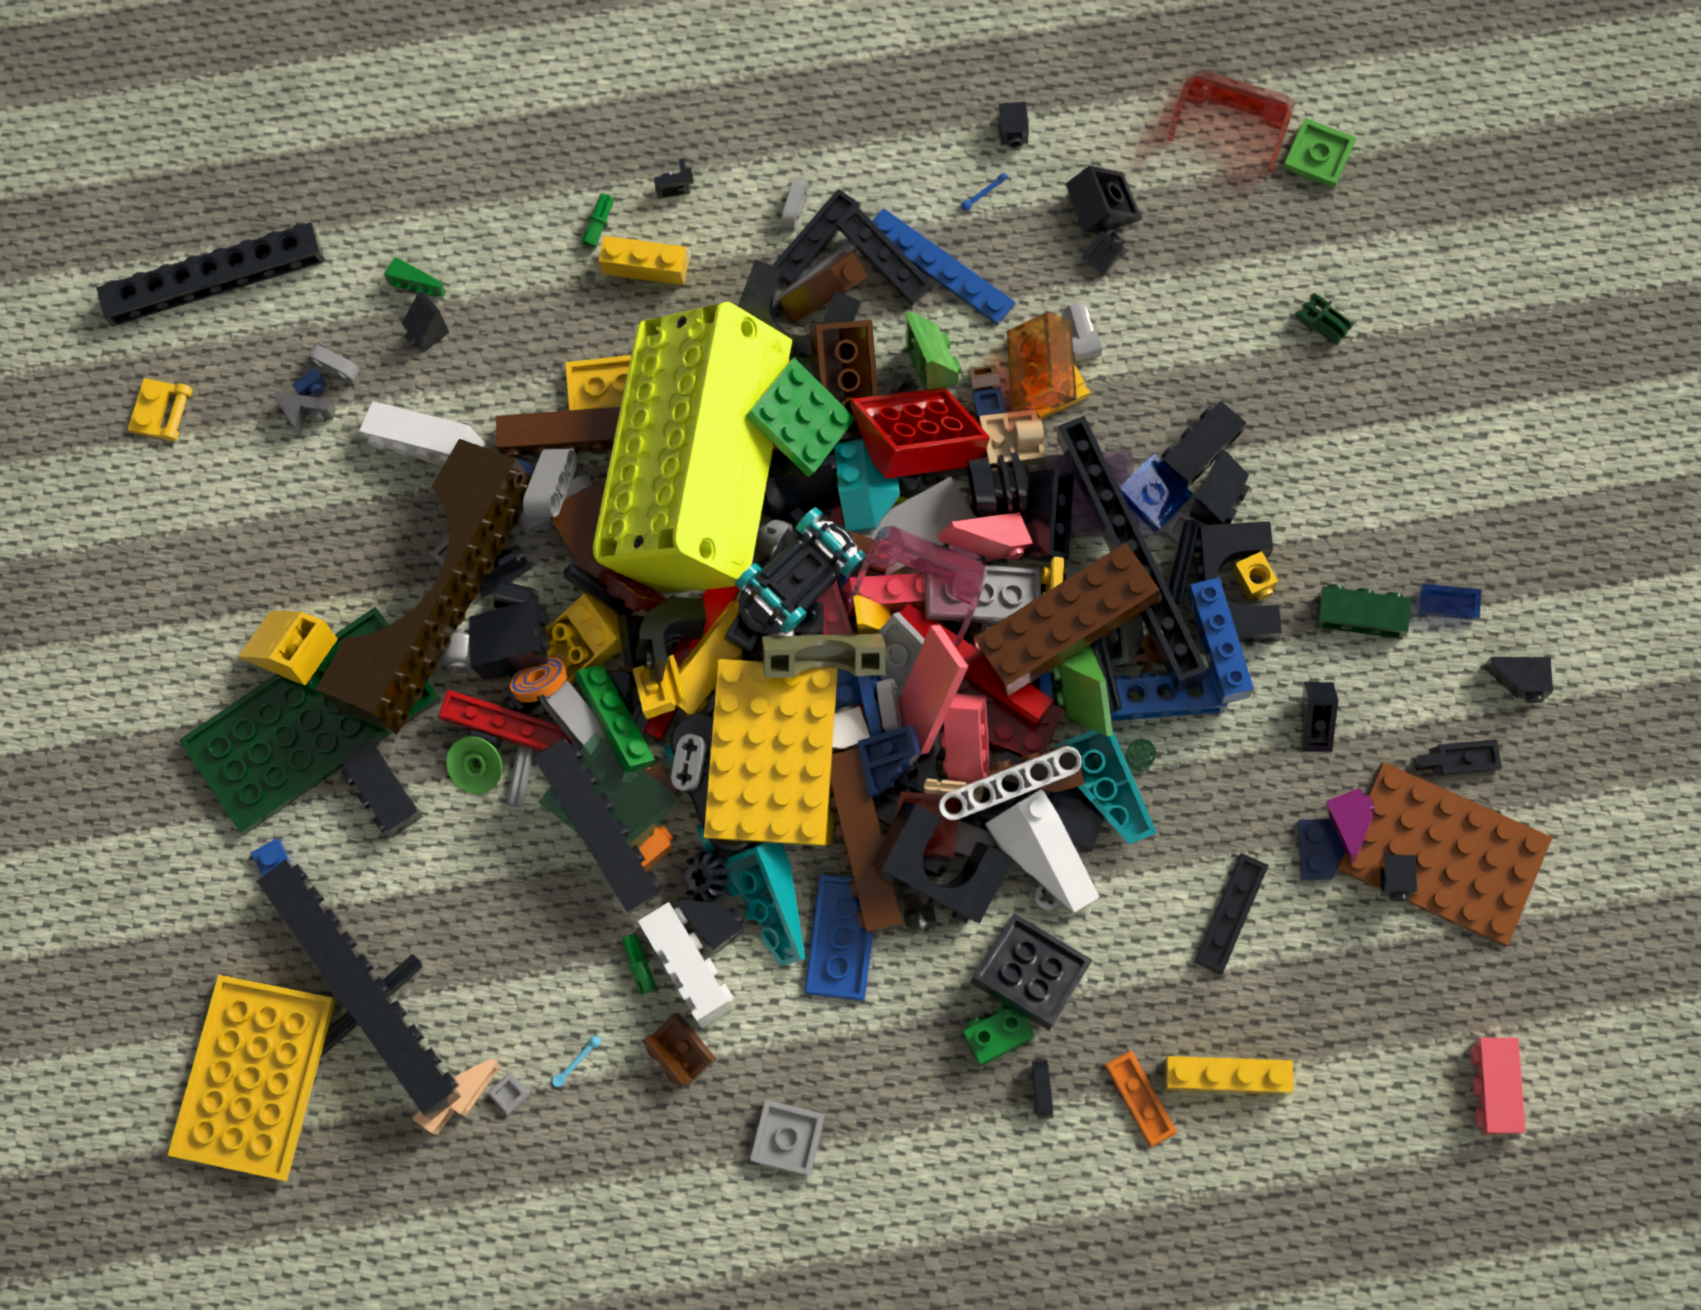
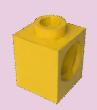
M1262 551L1237 562L1232 571L1248 601L1255 598L1258 601H1262L1273 595V590L1278 583ZM1259 575L1263 579V583L1255 584L1250 580L1249 576Z

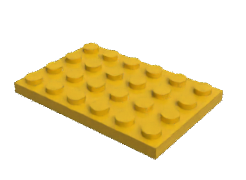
M718 659L704 830L705 839L826 846L838 668H812L800 672L796 677L765 678L762 662Z
M218 975L168 1156L288 1181L336 999Z

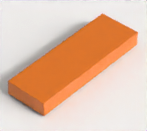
M1132 1050L1104 1065L1150 1148L1178 1133Z

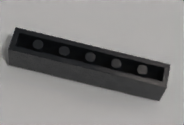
M564 738L534 756V759L624 909L630 914L660 896L657 888L661 884L652 870L647 873L641 862L646 859L637 844L633 847L630 846L626 839V836L630 835L622 819L615 821L610 812L615 808L606 793L601 796L598 793L595 785L599 781L591 768L586 770L583 768L579 760L584 756L575 742L569 745L568 741Z

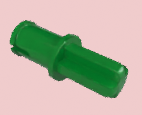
M605 193L599 195L592 215L587 217L589 222L580 240L582 245L597 248L602 231L608 226L606 220L614 203L612 196Z
M637 934L623 937L622 944L630 964L627 969L631 970L639 991L638 994L643 995L658 989L648 965L650 959L645 958Z

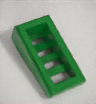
M394 257L384 272V277L391 286L416 292L423 291L425 294L437 297H444L446 294L441 281L398 257Z

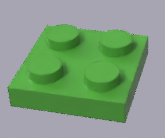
M1305 118L1283 169L1335 189L1357 137Z

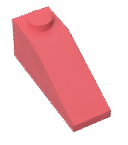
M1020 512L954 521L937 535L938 540L994 560L1007 558L1008 561L1016 560L1024 555L1023 551L1033 543Z

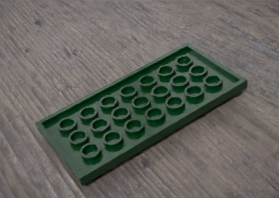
M376 607L335 634L338 640L306 685L275 674L179 739L242 835H245L344 767L340 760L367 742L371 741L376 745L392 734L339 711L316 690L344 638L367 635L389 626ZM428 681L423 688L422 696L415 702L410 711L407 723L441 700Z

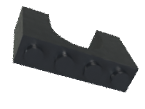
M755 259L738 307L792 339L791 354L802 358L805 357V354L812 356L810 333L802 336L791 334L778 324L774 316L773 302L785 270ZM834 291L821 324L856 321L863 301Z
M1271 521L1200 525L1194 550L1195 553L1199 552L1200 563H1196L1197 580H1202L1203 582L1217 578L1221 567L1232 560L1246 559L1261 551L1265 557H1270L1273 551ZM1226 598L1239 642L1279 640L1282 634L1279 605L1241 606Z
M941 725L928 754H921L917 759L922 770L921 777L915 781H909V779L906 781L901 774L894 781V786L899 788L898 793L914 799L915 795L926 799V805L940 810L939 805L943 797L936 794V797L924 795V782L926 779H938V782H941L937 776L936 764L943 749L941 738L944 725ZM1004 750L1000 760H1009L1010 764L1022 762L1020 756ZM1002 780V786L1007 791H1015L1020 785ZM987 787L983 789L982 799L979 802H986L991 798V792ZM1019 796L960 819L963 821H969L970 818L981 822L980 826L983 829L989 831L985 824L1016 805ZM948 798L946 800V808L953 810V813H958L962 810L960 799Z
M905 800L871 865L880 870L878 873L879 877L893 884L896 879L904 883L902 889L916 897H919L920 893L929 897L927 903L941 911H943L944 907L953 911L951 917L967 924L971 920L980 924L1013 859L989 845L977 842L964 868L955 879L945 884H933L925 874L923 854L941 818L923 807Z

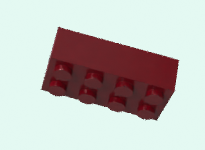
M963 677L956 694L986 696L990 750L1002 755L1004 750L1020 757L1039 752V756L1047 753L1061 720L1063 708L1052 705L1039 722L1035 724L966 677Z

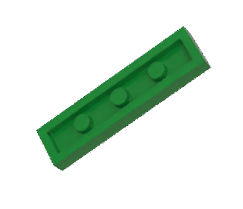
M604 665L578 670L574 678L625 772L652 766L655 759Z

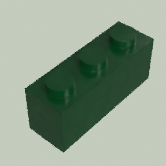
M1330 584L1327 587L1323 586L1318 595L1315 627L1404 639L1409 630L1411 598L1403 597V594L1397 592H1388L1384 595L1374 593L1373 590L1367 588H1359L1354 591L1347 590L1344 586Z

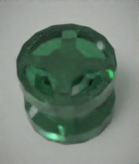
M1146 739L1132 741L1125 754L1129 768L1136 772L1149 770L1156 758V748L1153 743Z

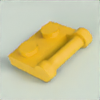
M144 378L128 431L130 433L176 442L179 436L177 430L187 398H190L193 388L185 384H171ZM170 395H176L167 425L160 428Z

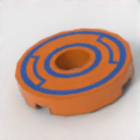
M548 657V663L519 670L511 679L510 689L516 700L535 702L538 700L537 696L544 695L547 697L559 690L567 680V670L562 660L556 657Z

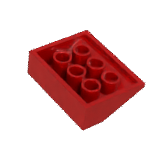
M947 388L854 398L850 401L870 459L885 478L966 468L967 460L984 457L990 440V436Z

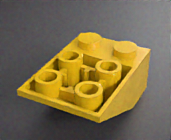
M588 593L582 594L546 628V635L550 641V650L547 651L548 657H556L562 660L567 670V681L570 684L576 682L574 676L578 670L601 665L622 650L617 614Z
M270 611L240 652L238 658L306 685L338 638L324 620L302 611Z

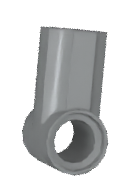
M1075 303L1063 309L1062 317L1068 333L1069 350H1073L1074 354L1073 362L1101 356L1100 338L1097 331H1093L1086 305Z

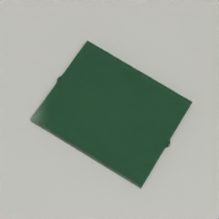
M594 733L580 750L584 757L579 761L585 770L591 768L599 781L595 788L600 796L606 793L615 808L610 813L615 821L622 819L630 835L626 836V839L630 846L633 847L637 844L640 848L647 838L654 834L656 827L676 804L679 797L643 769L626 773L611 744L597 733ZM550 787L538 803L579 834L554 790Z

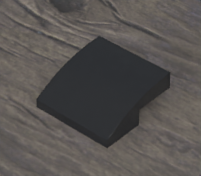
M1078 787L1058 792L1050 791L1048 799L1063 823L1073 845L1092 852L1104 820L1102 813Z

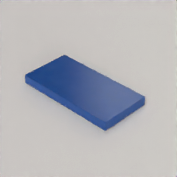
M823 874L819 876L804 992L806 995L865 1002L873 934L868 935L866 927H859L856 911L861 910L859 898L853 899L849 881L854 880V878Z

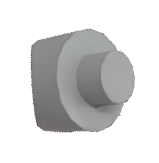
M772 520L767 525L762 526L757 533L761 554L768 558H771L780 541L789 545L797 537L793 527L781 520Z

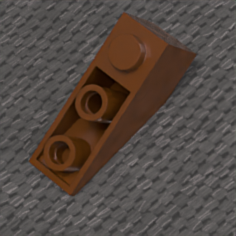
M1068 744L1062 745V746H1058V747H1054V748H1051L1050 750H1051V751H1054V750H1057V749H1059V748L1066 747V746H1068ZM1039 752L1021 756L1022 762L1010 764L1009 760L993 763V769L988 770L987 775H993L1039 757ZM1065 752L1059 757V764L1065 769H1071L1076 765L1077 758L1073 753ZM1038 763L1031 767L1030 773L1034 779L1043 780L1048 775V769L1045 765ZM1081 768L1076 773L1039 787V789L1058 792L1085 785ZM1011 774L1006 775L1002 779L1020 784L1018 778Z

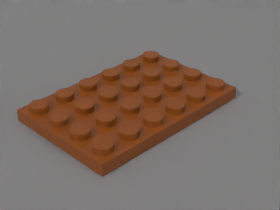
M1383 762L1369 793L1375 807V812L1372 813V823L1357 860L1350 863L1344 852L1337 871L1380 890L1379 860L1384 855H1416L1417 892L1412 897H1409V900L1406 902L1507 947L1553 837Z

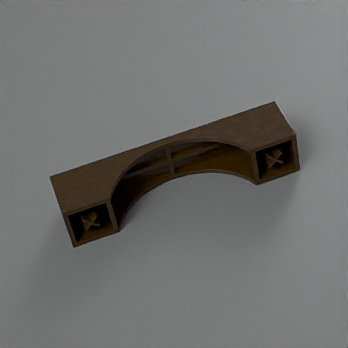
M462 439L457 441L431 487L443 503L449 524V542L443 567L430 591L404 617L379 631L363 636L344 638L316 687V690L339 711L395 735H398L401 727L407 723L409 713L415 702L422 696L425 684L436 671L437 663L443 652L450 646L452 634L455 633L458 625L464 621L467 609L472 600L478 596L481 584L486 575L492 571L495 559L500 550L505 547L510 532L521 518L523 499L531 478L517 459Z

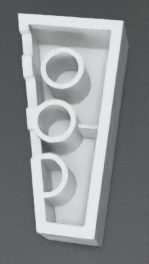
M372 401L359 430L368 439L367 443L375 448L383 449V447H387L398 454L410 455L442 467L459 439L490 449L469 425Z
M668 902L640 919L638 923L678 987L680 994L691 1009L696 1021L703 1028L732 1010L733 1008L729 1002L734 997L725 983L721 986L717 983L714 976L718 974V971L710 958L704 960L698 950L702 949L703 946L696 934L693 932L688 935L683 926L688 921L681 909L677 907L673 910Z

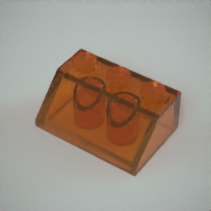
M1047 311L1006 331L1012 410L1054 409L1077 399L1071 320Z

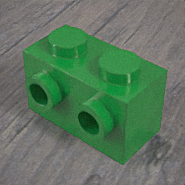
M1002 1004L993 1010L995 1015L985 1020L980 1016L966 1024L968 1029L963 1031V1036L979 1067L1035 1038L1025 1016Z

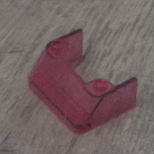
M894 526L881 528L868 551L849 602L854 604L853 596L858 595L871 564L880 568H889L896 562L931 575L952 584L955 597L969 604L953 644L959 647L987 578L985 566L980 561Z

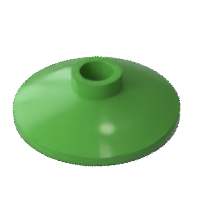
M464 737L455 742L448 751L446 765L449 776L462 790L473 794H482L493 789L500 781L502 761L497 750L488 741L479 737ZM476 758L481 762L482 766L476 764Z

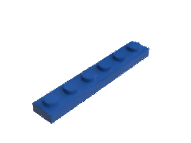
M885 208L872 220L919 270L997 326L1015 306V301Z

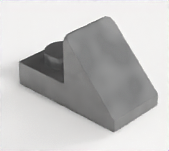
M275 391V399L300 436L306 415L309 419L317 422H323L325 418L334 419L336 408L329 399Z

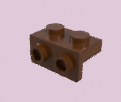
M679 1012L673 1014L654 1034L646 1036L642 1040L643 1044L647 1047L649 1056L660 1063L666 1071L668 1079L680 1088L696 1080L717 1059Z

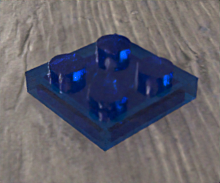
M1155 453L1150 455L1119 487L1127 505L1154 533L1159 531L1193 496V493Z

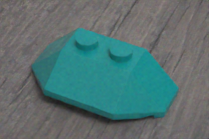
M863 437L840 439L835 445L839 495L846 530L854 533L876 530L883 517L889 512L900 496L898 477H884L871 461Z

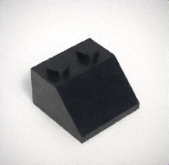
M1088 166L1065 184L1069 192V199L1077 211L1079 223L1085 232L1100 234L1102 231L1107 232L1142 220L1129 185L1121 171Z
M1221 449L1195 497L1189 515L1206 525L1232 523L1237 513V510L1233 509L1237 500L1243 502L1250 489V486L1246 485L1249 474L1227 451Z

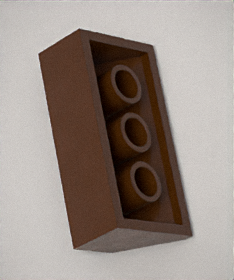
M872 320L809 325L813 377L854 416L850 405L851 399L879 396ZM856 419L840 439L862 437Z

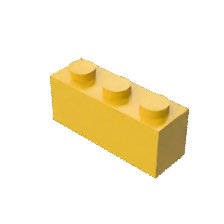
M603 236L598 262L604 275L684 285L689 258L685 246Z

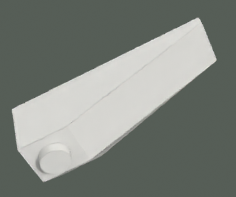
M1043 789L985 824L1000 850L1023 867L1026 873L1032 875L1045 886L1046 890L1071 912L1074 913L1099 898L1063 823Z

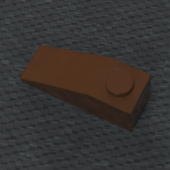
M853 252L842 253L777 301L790 321L795 323L830 302L834 291L845 293L868 275Z

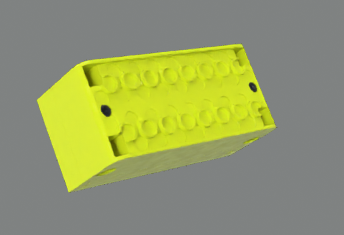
M730 302L641 321L638 324L593 543V554L598 563L664 594L736 586L735 582L752 565L774 444L745 415L789 362L792 339Z

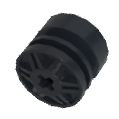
M1017 452L1008 454L1009 466L1007 467L1003 454L997 455L995 469H991L987 457L967 460L969 485L976 518L997 516V503H1003L1006 513L1011 514L1013 513V500H1015L1018 512L1027 511V478Z

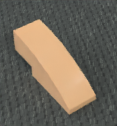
M490 1059L459 1074L455 1079L459 1083L456 1090L461 1097L432 1120L424 1116L420 1110L413 1120L429 1132L438 1135L454 1111L463 1116L468 1114L501 1067V1064Z

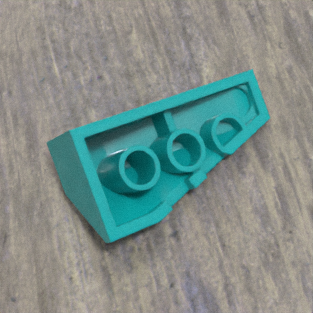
M1113 728V736H1105L1092 729L1054 745V747L1068 744V746L1078 750L1081 755L1082 763L1080 768L1085 784L1078 786V788L1129 845L1157 834Z
M762 843L724 858L727 859L725 868L732 870L727 875V879L732 882L730 886L726 887L733 898L740 895L748 907L744 911L747 919L750 921L754 918L763 928L761 939L779 965L782 967L805 959L791 864L783 844Z

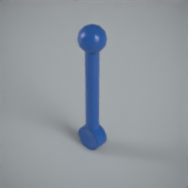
M1005 172L1001 173L995 181L971 199L964 200L961 203V208L964 211L970 210L973 203L997 185L1002 184L1008 179V175Z

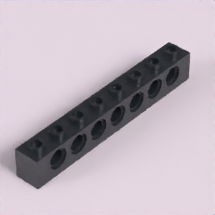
M311 222L307 224L299 223L290 229L280 232L273 231L264 237L254 240H243L237 245L217 248L208 254L190 256L184 261L175 264H164L158 269L148 272H137L131 277L122 280H111L106 282L105 285L96 287L103 317L113 327L324 263L325 258L318 233ZM296 246L293 250L287 251L289 247ZM264 254H269L265 259H260ZM242 262L240 266L234 267L236 263ZM216 270L213 274L207 276L210 271ZM189 278L185 283L180 284L183 279ZM162 286L160 290L153 292L155 288ZM135 294L132 299L127 300L130 295Z

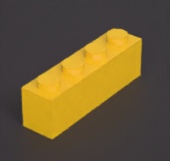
M731 601L678 668L688 705L683 706V704H680L676 707L687 715L701 712L708 703L706 697L712 690L716 691L718 659L742 660L744 657L742 649L724 640L728 629L739 612L737 601Z
M1167 1056L1164 1060V1091L1289 1095L1293 1093V1060Z

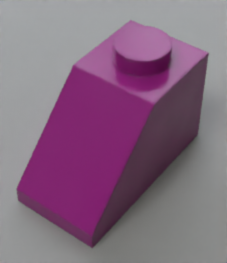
M1361 788L1326 801L1327 814L1350 863L1357 860L1372 823V813L1375 812L1371 797L1369 795L1364 796Z

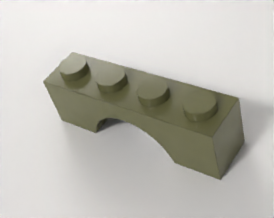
M883 635L763 636L762 664L764 677H796L802 671L821 667L843 669L855 676L885 675L886 646Z

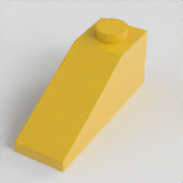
M860 595L853 596L857 634H877L890 619V608Z

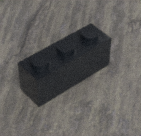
M1222 401L1214 408L1211 405L1207 407L1200 416L1201 421L1195 427L1190 425L1180 436L1182 440L1176 446L1171 444L1161 455L1163 460L1160 469L1185 490L1214 463L1221 449L1226 450L1244 432L1246 422Z
M1058 469L1029 472L1025 526L1033 543L1023 551V558L1038 562H1050L1053 557L1069 560L1074 474Z
M371 741L340 760L345 767V770L342 771L343 776L351 786L357 785L361 791L357 797L367 810L369 808L373 809L377 815L373 818V821L382 833L387 831L394 837L423 817L377 747Z

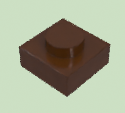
M995 365L967 369L972 389L993 388V385L1000 384L999 372Z

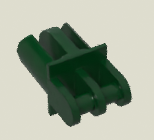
M1312 293L1310 296L1311 300L1302 305L1303 309L1297 311L1295 317L1310 328V332L1314 329L1337 346L1348 331L1352 329L1354 322L1331 307V300L1328 302L1318 294Z

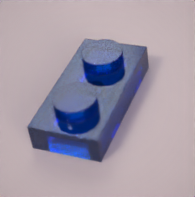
M1422 583L1420 586L1419 615L1478 621L1480 618L1482 590Z

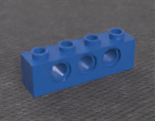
M1220 578L1191 584L1187 597L1220 705L1250 698L1254 687Z
M1207 668L1205 680L1193 685L1201 691V696L1199 697L1190 696L1186 689L1177 692L1169 674L1168 676H1156L1155 673H1144L1139 675V678L1127 679L1125 675H1117L1115 680L1122 703V710L1110 713L1111 721L1223 713L1228 705H1220L1209 668ZM1157 690H1169L1172 698L1167 700L1161 699L1157 694ZM1137 691L1142 695L1143 699L1139 702H1133L1128 698L1127 693Z

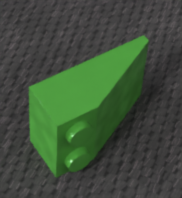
M912 311L906 312V348L924 390L947 388L957 384L959 373L962 371L957 357L952 358L948 349L951 348L947 334L945 332L941 333L938 325Z
M1087 646L1052 668L1054 680H1059L1060 689L1055 690L1058 707L1064 708L1068 718L1105 736H1113L1106 680L1091 646Z

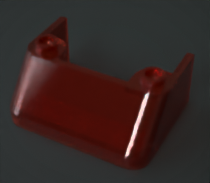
M1197 70L1193 72L1182 89L1171 120L1167 141L1173 142L1187 102L1193 104H1201L1205 101L1262 117L1268 126L1281 130L1268 171L1273 173L1294 113L1295 103L1293 99L1286 94L1210 71Z

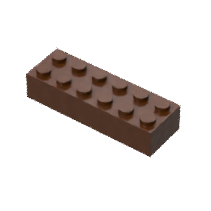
M1124 543L974 637L975 649L1007 696L1159 602L1160 590L1127 543Z

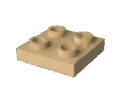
M1036 409L979 416V425L990 436L985 454L991 469L996 468L997 455L1003 454L1006 467L1009 466L1008 454L1011 452L1018 453L1022 466L1046 463L1043 424L1041 419L1037 418Z

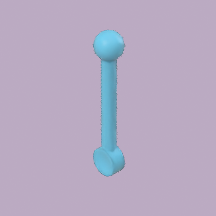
M597 1036L591 1037L588 1046L562 1074L553 1077L552 1082L556 1087L563 1086L565 1078L593 1048L600 1046V1038Z

